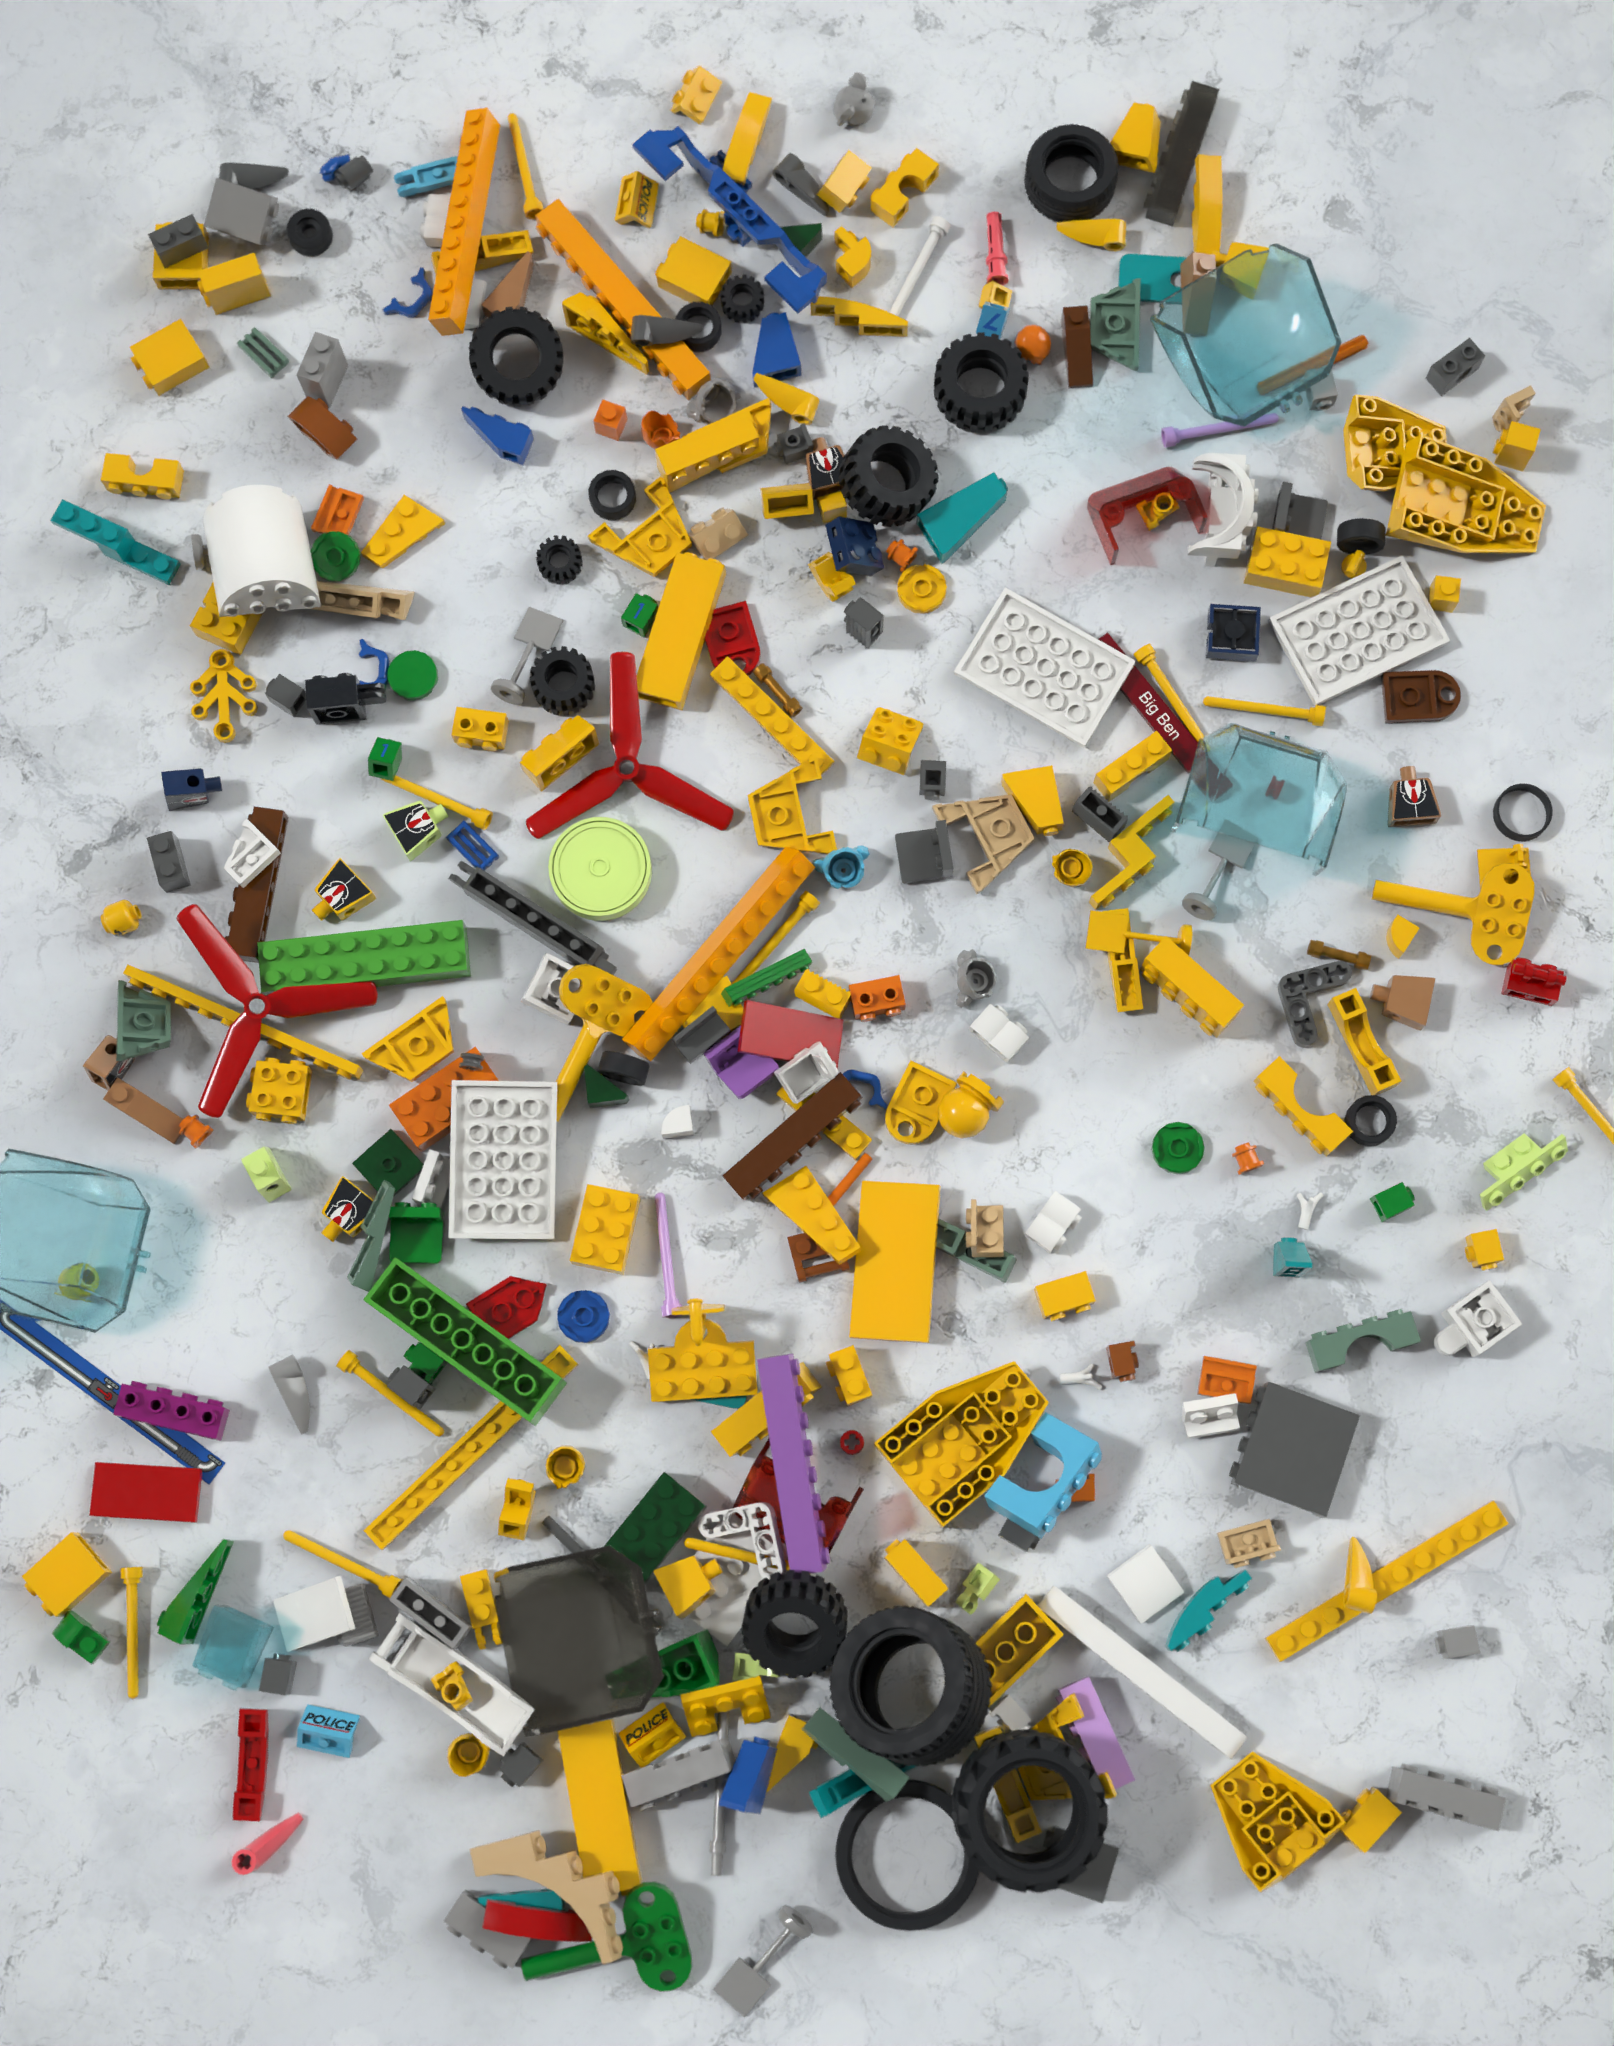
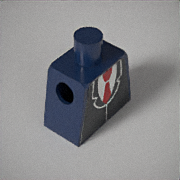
M201 768L161 772L165 799L169 811L209 803L208 793L222 791L220 776L205 778L204 771Z

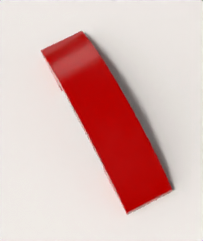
M239 1709L238 1737H240L238 1775L237 1790L234 1792L232 1820L261 1821L268 1763V1709Z
M487 1899L483 1929L542 1940L592 1941L588 1928L574 1909H569L568 1911L553 1910Z

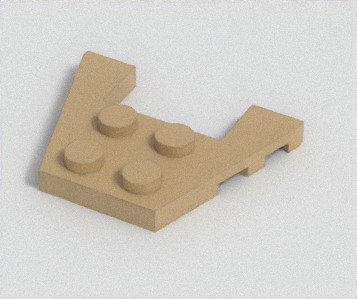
M1012 794L979 798V800L956 801L945 805L941 803L932 806L938 821L946 820L947 826L966 817L989 862L966 873L976 894L982 892L1034 841V836Z

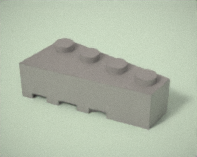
M718 1739L710 1742V1745L707 1744L691 1749L685 1754L682 1753L662 1760L660 1763H654L621 1775L631 1808L640 1806L642 1811L656 1806L655 1800L665 1797L667 1802L681 1797V1791L691 1788V1791L695 1792L708 1787L706 1782L716 1778L717 1783L728 1780L736 1761L729 1739Z
M1403 1763L1401 1764V1769L1392 1767L1386 1798L1389 1801L1499 1831L1506 1798L1498 1796L1499 1790L1482 1786L1481 1791L1471 1789V1782L1456 1778L1454 1783L1444 1781L1445 1775L1428 1771L1427 1776L1417 1773V1767Z

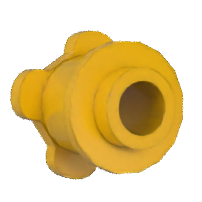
M703 209L701 213H698L696 227L699 228L700 233L711 232L716 237L722 236L724 233L725 211L712 213L708 212L707 209Z

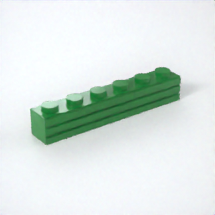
M804 948L724 988L721 995L728 1007L732 1005L736 1007L743 1003L744 999L748 998L750 1000L757 995L756 993L760 991L764 993L770 989V986H778L783 983L784 979L788 978L790 980L800 971L804 973L805 970L810 969L809 966L812 960Z

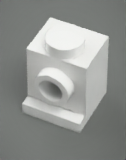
M1009 1694L988 1712L992 1718L996 1714L999 1716L996 1722L1007 1734L1018 1729H1030L1028 1723L1031 1721V1718Z

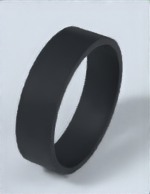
M1525 783L1508 787L1498 797L1493 808V819L1498 830L1507 838L1521 842L1530 841L1540 836L1549 826L1553 815L1552 804L1546 793L1534 785ZM1513 791H1527L1538 797L1546 811V821L1543 828L1529 835L1518 834L1507 828L1501 820L1499 813L1502 797Z

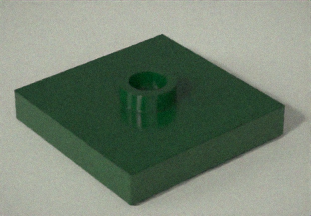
M392 1129L387 1131L352 1163L377 1192L383 1180L390 1182L395 1188L393 1197L421 1173L424 1165Z

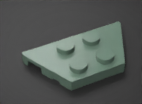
M1140 278L1134 279L1132 283L1121 288L1119 286L1115 287L1106 294L1092 297L1090 301L1091 349L1134 371H1138Z
M123 980L118 981L116 1061H123L170 1047L171 1002L161 997H155L143 989L139 992L126 987L127 982Z

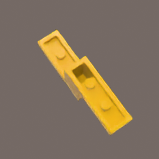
M1169 795L1110 841L1108 849L1125 869L1091 896L1089 903L1095 910L1101 905L1104 908L1115 900L1114 895L1118 891L1122 890L1125 892L1135 883L1134 878L1139 874L1145 876L1154 868L1153 863L1156 855L1142 841L1139 835L1142 838L1153 830L1152 825L1158 820L1163 822L1173 813L1172 808L1175 801Z

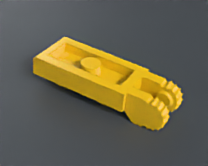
M487 1569L460 1576L471 1625L473 1626L472 1629H475L479 1649L486 1648V1639L482 1627L491 1625L492 1638L495 1644H502L498 1625L500 1620Z

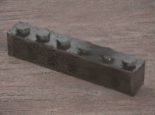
M1195 81L1191 82L1189 90L1184 89L1180 101L1181 104H1184L1182 111L1177 109L1173 124L1176 125L1175 131H1169L1165 144L1169 148L1167 152L1162 151L1158 166L1162 168L1160 173L1155 172L1151 187H1154L1153 193H1148L1143 208L1147 209L1146 219L1173 227L1220 89Z

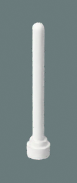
M935 216L930 223V236L894 302L890 313L899 316L936 243L943 236L947 235L951 224L946 219Z

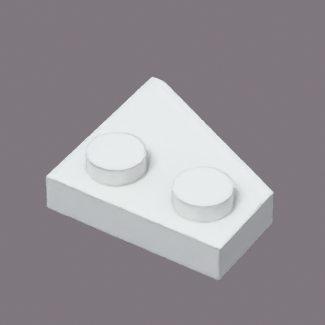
M248 819L243 822L244 830L240 839H236L232 848V855L228 857L224 867L227 873L242 888L281 854Z

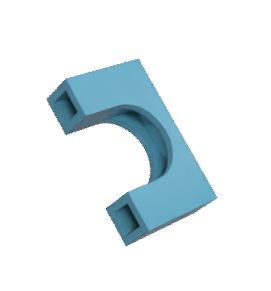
M1046 1412L1031 1431V1436L1036 1446L1063 1462L1064 1469L1061 1478L1051 1488L1033 1492L1027 1491L999 1475L984 1496L989 1508L1040 1539L1043 1538L1046 1532L1049 1533L1054 1528L1056 1518L1060 1512L1065 1511L1069 1507L1071 1497L1077 1489L1080 1490L1084 1486L1088 1473L1092 1468L1094 1469L1099 1465L1102 1458V1452L1097 1441Z

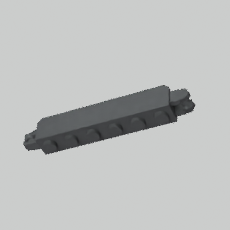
M460 861L457 866L460 870L470 875L468 880L465 882L454 874L449 876L448 879L462 888L466 895L575 965L588 964L596 966L612 975L617 971L616 966L607 961L610 956L605 953L604 948L481 868L476 867L474 869L465 862Z

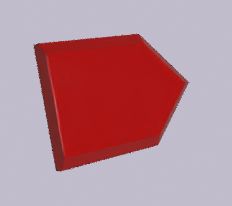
M509 1276L466 1303V1306L470 1312L509 1339L538 1321L547 1284Z

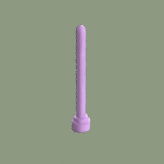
M1276 413L1182 430L1170 426L1161 429L1163 446L1167 448L1175 446L1176 443H1180V440L1276 423L1279 417Z
M657 1193L655 1195L665 1290V1301H663V1306H661L662 1318H674L683 1315H672L671 1309L682 1307V1304H679V1299H676L665 1195Z

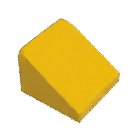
M991 281L983 286L978 307L983 308L985 302H991L1009 308L1012 290L995 281Z

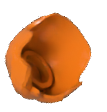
M1027 325L1018 332L1015 338V347L1021 351V358L1030 360L1032 364L1042 365V361L1051 350L1050 336L1041 326Z
M649 411L643 417L641 433L644 441L650 447L657 449L681 439L680 432L677 431L678 425L670 414L661 415L656 411Z

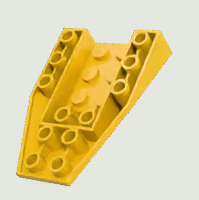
M1421 434L1406 442L1385 536L1460 553H1535L1546 505L1487 458Z
M1013 1361L934 1392L874 1443V1446L943 1528L988 1490L999 1475L1003 1477L1049 1402L1016 1362Z

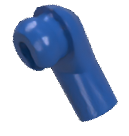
M350 155L330 158L320 168L323 181H333L335 179L334 171L350 161Z

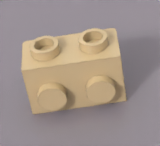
M720 508L711 514L712 518L707 522L701 521L691 527L692 532L688 536L694 542L704 560L714 559L748 536L734 510Z
M1270 1519L1217 1533L1226 1565L1233 1563L1234 1568L1249 1565V1559L1258 1556L1260 1561L1275 1558V1552L1281 1550L1280 1545H1277Z

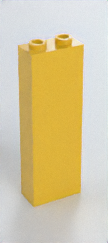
M689 552L684 554L676 553L637 672L639 699L683 711L704 646L707 629H709L713 617L712 614L716 608L726 577L725 565L720 561L712 558L708 560L700 559L697 555Z
M614 1719L557 1730L578 1852L583 1865V1878L613 1870V1874L619 1882L621 1896H626L633 1887L643 1882L627 1792L621 1776L623 1775Z

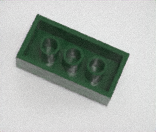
M663 1472L596 1555V1558L636 1591H640L654 1574L653 1571L659 1568L707 1506L667 1473Z

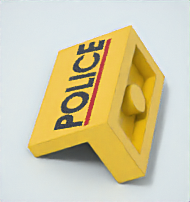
M639 171L623 176L614 221L623 225L635 220L643 226L651 228L659 183Z
M661 1702L618 1733L629 1754L640 1768L647 1766L686 1738L683 1730L674 1720L664 1702Z

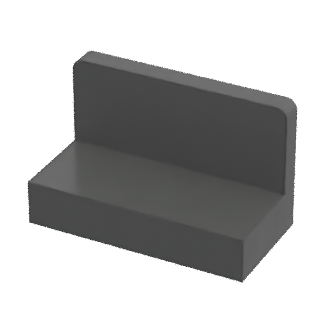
M712 1006L674 1036L673 1042L691 1064L730 1033L731 1030Z

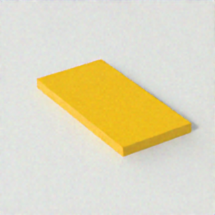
M862 1181L857 1242L862 1251L856 1254L850 1338L929 1343L940 1185Z

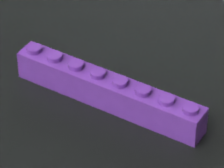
M793 1353L757 1359L789 1568L790 1570H795V1573H802V1570L808 1571L810 1574L823 1572L827 1569V1564H830V1555L828 1548H824L822 1539L826 1535L824 1521H820L818 1510H821V1498L819 1493L815 1494L814 1483L817 1482V1473L815 1466L811 1467L810 1456L813 1455L811 1440H807L805 1431L809 1427L807 1413L802 1412L801 1402H804V1391L802 1385L798 1386L797 1375H800L799 1361L794 1359Z

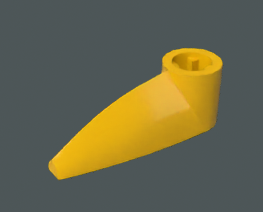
M1091 219L1057 222V230L1076 241L1103 246L1109 251H1120L1126 247V222L1124 220Z
M758 373L754 375L753 380L775 405L792 415V419L797 423L812 424L820 401L818 397L776 379Z
M1351 1537L1347 1557L1343 1606L1371 1614L1376 1605L1377 1591L1373 1586L1372 1572L1365 1552L1355 1537Z

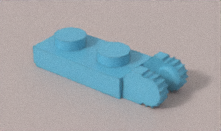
M458 156L414 166L409 170L395 174L394 180L398 184L409 183L413 179L415 181L414 183L400 186L397 189L399 197H410L417 192L422 193L453 185Z

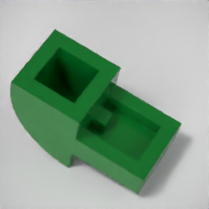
M69 1610L52 1632L53 1636L62 1645L72 1649L90 1664H94L111 1642L92 1628L89 1622L73 1610Z

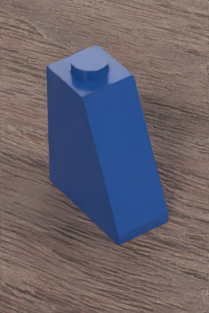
M786 312L771 313L767 317L762 318L752 371L753 379L756 373L778 381L802 376L801 363ZM753 380L754 388L758 387V385Z
M754 1736L753 1741H743L721 1795L720 1806L745 1813L761 1814L777 1748L769 1746L770 1740Z

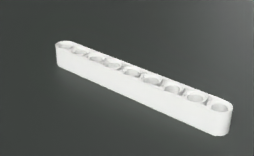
M1054 1585L1038 1605L1049 1618L1232 1760L1247 1739V1736Z

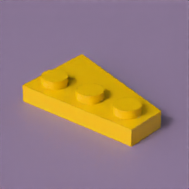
M403 495L361 551V554L364 558L383 569L406 553V550L413 544L427 538V534L434 529H439L445 525V521L411 498Z

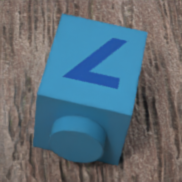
M985 302L976 334L977 332H985V336L991 337L993 333L999 335L1000 340L1010 308Z

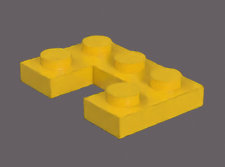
M761 1676L680 1695L691 1737L718 1731L714 1714L740 1708L744 1724L757 1723L771 1718Z

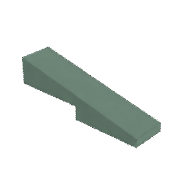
M383 1180L361 1225V1228L368 1236L347 1276L351 1285L368 1292L372 1288L395 1191L391 1183Z
M938 1218L937 1249L1006 1283L1017 1261L1013 1254L1004 1251V1257H972L971 1248H966V1231Z
M821 1708L816 1710L802 1728L808 1736L841 1766L847 1765L886 1802L894 1799L910 1778L886 1758L877 1756L858 1746L844 1732V1728L840 1726L839 1722Z

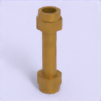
M765 663L757 666L753 674L760 683L764 682L784 705L783 710L791 718L800 713L802 706L795 697L791 699L772 677V670Z
M1310 940L1307 949V955H1311V957L1320 958V956L1341 960L1352 963L1354 968L1368 970L1371 961V955L1359 951L1355 954L1324 946V942L1318 940Z

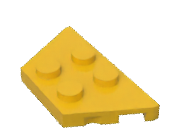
M766 398L682 436V438L747 411L759 437V447L754 452L742 455L717 468L721 473L729 471L767 454L771 401L769 398Z
M443 996L361 1053L363 1057L410 1082L419 1078L454 1053L446 999Z

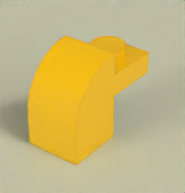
M840 226L834 231L835 244L844 254L836 260V272L853 288L869 273L871 267V246L866 237L858 242L857 237L852 231H847L843 226Z
M830 552L807 564L815 580L832 602L852 591V586L856 584L852 575L836 571L833 555Z
M507 1479L504 1505L499 1518L498 1535L525 1540L535 1501L536 1491L534 1490V1483H529L522 1479Z

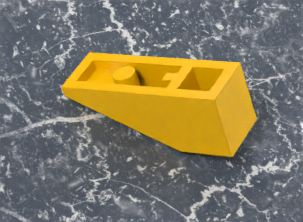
M790 1714L788 1715L776 1746L777 1751L766 1793L809 1754L811 1748L817 1749L818 1744L802 1730L807 1721Z

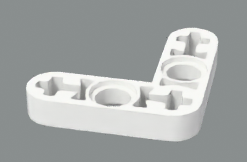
M759 1502L702 1516L698 1523L699 1531L707 1538L751 1530L758 1569L763 1579H770L771 1574H773V1572H768L767 1570L771 1562L772 1565H777L778 1570L774 1573L780 1572L785 1574L786 1563L774 1508L769 1503ZM760 1509L761 1511H766L767 1516L763 1518V1521L761 1518H757L756 1513L760 1512ZM735 1512L739 1513L743 1518V1523L739 1528L731 1524V1516ZM723 1520L724 1526L715 1527L713 1530L707 1528V1524L711 1521ZM763 1524L764 1526L770 1525V1529L759 1531L758 1527H762ZM764 1534H769L773 1539V1545L770 1549H765L761 1544V1538ZM773 1552L776 1554V1556L771 1557V1560L770 1557L764 1558V1554Z

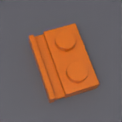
M329 484L311 526L312 531L322 534L338 531L349 535L363 503V495L340 487L336 488Z
M1203 1356L1197 1395L1217 1397L1236 1393L1239 1403L1251 1404L1257 1366Z

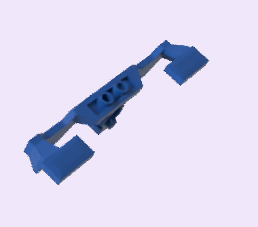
M679 126L674 130H656L653 132L650 129L632 144L633 149L664 181L668 180L683 167V161L670 149L677 145L690 166L710 184L709 196L726 212L724 213V221L727 225L728 236L733 241L736 240L742 247L752 239L758 245L776 244L788 264L801 276L799 278L782 261L764 276V281L797 314L811 302L813 304L817 302L821 288L827 283V274L818 265L811 263L792 244L786 233L719 166L710 163L695 148L687 134Z

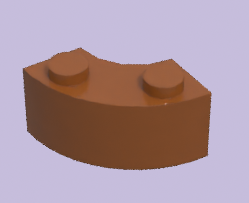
M307 396L287 417L303 435L311 439L327 456L337 460L357 440L352 433L354 429L346 420L340 421L332 414L322 399L318 398L315 400Z

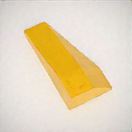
M579 292L564 299L562 308L566 326L647 375L649 373L648 360L631 343L629 337L604 309L597 298Z

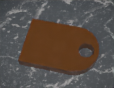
M1443 671L1385 672L1381 675L1385 723L1441 721L1451 716L1460 703L1461 692L1458 683L1451 675ZM1441 691H1451L1454 696L1453 700H1444L1441 697Z

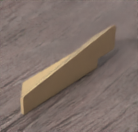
M316 581L321 607L311 609L373 618L380 617L381 613L405 620L414 597V591Z

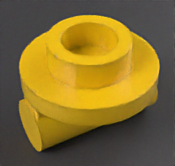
M1357 550L1355 554H1350L1343 559L1341 569L1348 578L1353 579L1365 573L1367 563L1364 559L1366 554L1363 551Z

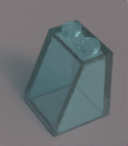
M214 1605L192 1666L199 1669L197 1674L212 1680L215 1676L222 1679V1685L229 1689L237 1691L238 1687L246 1688L274 1626L227 1605Z

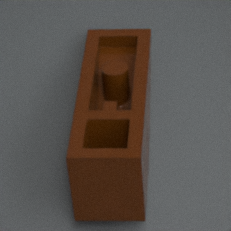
M1088 305L1063 307L1061 328L1068 388L1092 387L1093 371Z

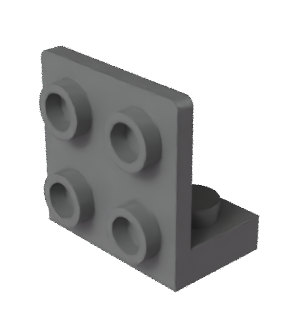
M1283 482L1278 493L1272 529L1322 539L1328 501L1296 495L1291 492L1293 483Z
M946 820L936 821L935 828L895 834L901 881L903 884L953 876L954 868Z

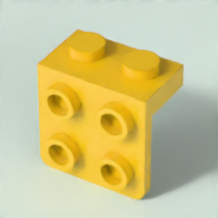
M876 708L862 736L857 759L904 775L912 750L922 731L923 723L892 712L889 709Z

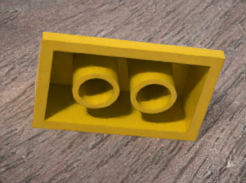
M579 715L573 719L568 718L560 726V730L555 734L547 735L541 741V745L538 748L527 751L522 756V761L519 762L524 773L541 792L599 745L595 728Z

